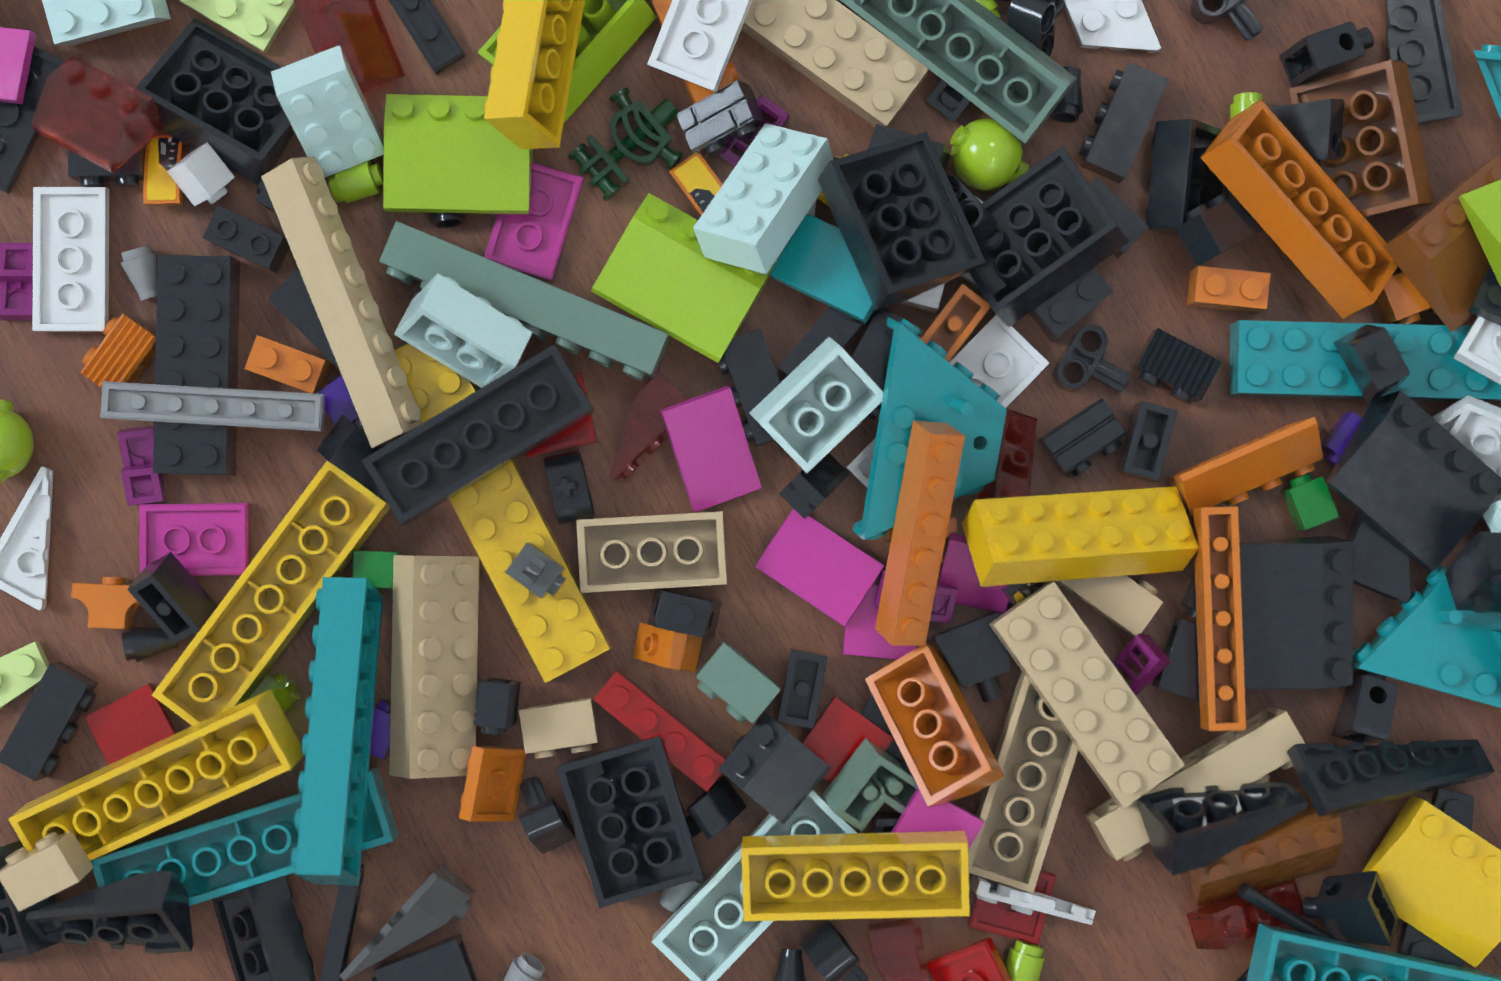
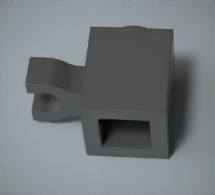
M530 542L525 544L505 572L541 599L545 598L548 593L554 596L566 580L561 575L566 568Z

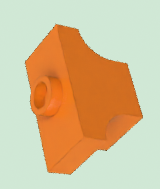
M102 577V583H72L71 598L79 599L85 604L88 610L89 628L129 629L134 627L135 612L140 606V603L127 590L130 585L125 584V577Z
M640 622L632 658L668 669L696 672L703 637L662 629Z

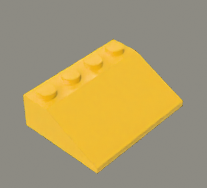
M1410 796L1362 872L1377 871L1401 920L1476 968L1501 942V850L1427 801Z

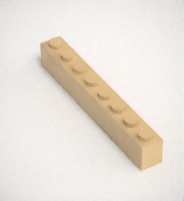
M316 157L291 158L261 176L370 446L375 448L390 444L424 423L420 408L413 398L407 383L406 374L400 366L393 348V342L387 334L379 314L378 305L374 301L367 285L365 273L354 253L351 239L343 226L336 202L333 200L324 179L322 168L318 164Z

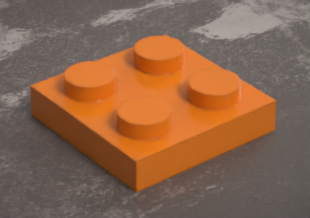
M472 746L471 756L467 764L468 772L465 788L461 797L459 819L469 822L514 821L527 755L524 749L516 747Z

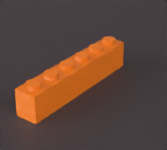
M913 421L875 625V630L894 646H925L965 440V435L948 423Z
M1238 506L1193 508V533L1199 547L1194 554L1200 728L1207 731L1246 730Z

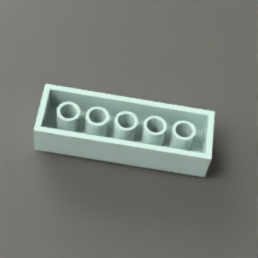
M813 789L785 824L769 813L748 836L855 834L857 831L853 825L835 815L824 798ZM742 843L653 934L651 942L691 981H717L773 922L744 921Z

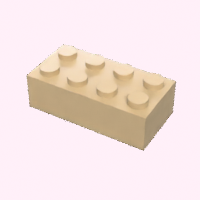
M723 511L576 520L580 593L727 585Z

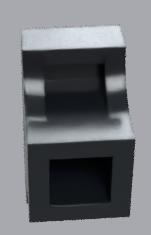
M828 453L808 473L802 469L779 495L806 519L850 473Z

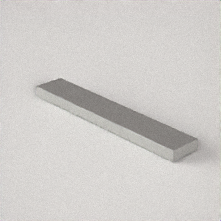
M103 381L100 418L323 432L325 395Z

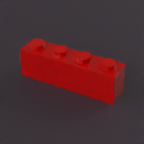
M619 669L593 699L642 740L661 735L668 761L706 792L722 774L718 768L727 757Z

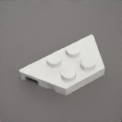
M1062 0L1065 2L1064 9L1080 48L1098 49L1103 47L1116 51L1130 49L1147 51V53L1160 51V43L1142 0Z
M1467 395L1432 417L1501 477V408Z

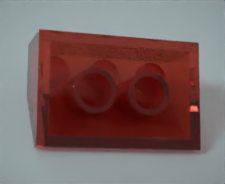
M294 0L315 54L340 45L362 93L405 76L375 0Z
M71 56L46 78L31 124L33 131L111 173H114L163 129L153 97L74 56Z

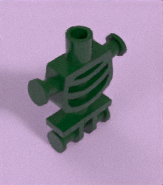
M628 88L617 91L609 98L611 102H616L620 109L610 122L615 147L606 152L591 134L586 139L597 153L591 158L585 150L587 146L584 143L577 146L568 155L570 160L574 159L581 167L579 172L582 175L590 173L594 177L589 184L593 188L597 186L604 194L602 197L604 201L611 199L621 189L619 184L615 186L608 178L612 173L617 176L624 186L630 183L629 178L617 165V161H620L623 157L640 166L652 165L660 157L668 164L667 169L669 170L673 169L681 160L683 153L681 151L676 153L669 147L672 142L671 136L664 129L677 118V113H679L667 98L649 112L640 100L635 103L631 102L627 95L630 92ZM633 114L638 126L634 131H632L628 119ZM640 116L645 119V122H642ZM623 121L628 136L620 141L617 135V128L620 122ZM645 138H648L651 142L657 144L658 146L653 147L644 143L643 141L645 140ZM637 147L649 155L640 157L632 154L631 150ZM604 161L607 167L599 172L596 166Z

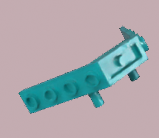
M889 317L887 320V326L893 330L878 428L863 518L855 522L853 526V532L863 540L881 538L887 533L888 529L894 527L913 421L948 423L965 435L953 499L982 491L984 485L994 481L1007 411L1005 407L997 402L1000 395L985 383H982L979 387L972 382L971 378L974 374L959 362L951 365L944 359L948 353L931 340L925 344L917 337L921 331L904 318L900 323Z
M1440 565L1426 577L1428 583L1422 590L1411 593L1409 601L1401 603L1403 609L1395 617H1388L1377 627L1376 632L1378 635L1370 643L1365 642L1353 652V669L1371 672L1501 709V652L1491 630L1501 629V612L1475 613L1474 611L1456 610L1445 576V572L1450 566L1443 567Z

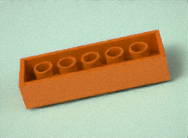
M1261 99L1232 117L1202 155L1201 159L1342 319L1373 304L1398 267L1383 248L1387 244Z

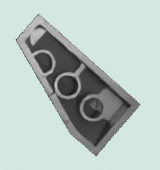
M442 863L339 976L345 981L440 928L452 917L459 921L473 905L468 899L475 891Z

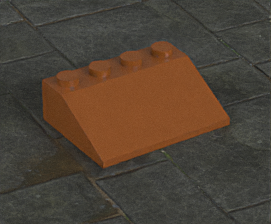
M1388 60L1289 88L1292 104L1324 99H1344L1341 155L1339 159L1321 161V168L1365 219L1400 213L1434 204L1407 62Z
M1498 155L1473 170L1383 246L1451 332L1459 328L1473 315V313L1468 311L1489 265V261L1458 197L1501 180V158Z
M1307 792L1301 793L1308 801L1306 809L1211 864L1189 871L1196 908L1238 896V890L1244 883L1259 890L1335 867L1343 845L1339 813L1319 817Z

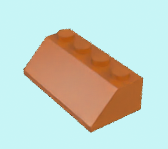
M1314 416L1295 421L1166 477L1170 487L1177 486L1187 516L1193 515V508L1214 507L1224 501H1227L1229 506L1242 502L1249 498L1247 491L1260 486L1263 492L1282 484L1280 477L1293 472L1295 477L1315 470L1313 463L1323 459L1317 420Z
M926 643L925 646H919L865 678L928 807H934L972 795L1004 777L940 650Z

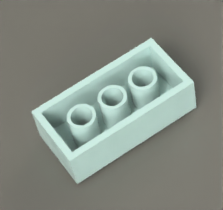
M765 123L693 227L704 257L767 274L822 192L818 178L829 161L834 160L828 139Z

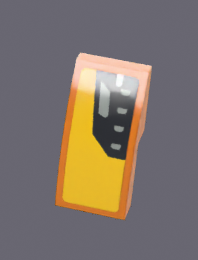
M170 135L148 136L143 182V204L146 206L183 205V191L167 171L186 156V144Z
M697 153L692 154L669 171L673 180L701 217L723 185L702 155Z

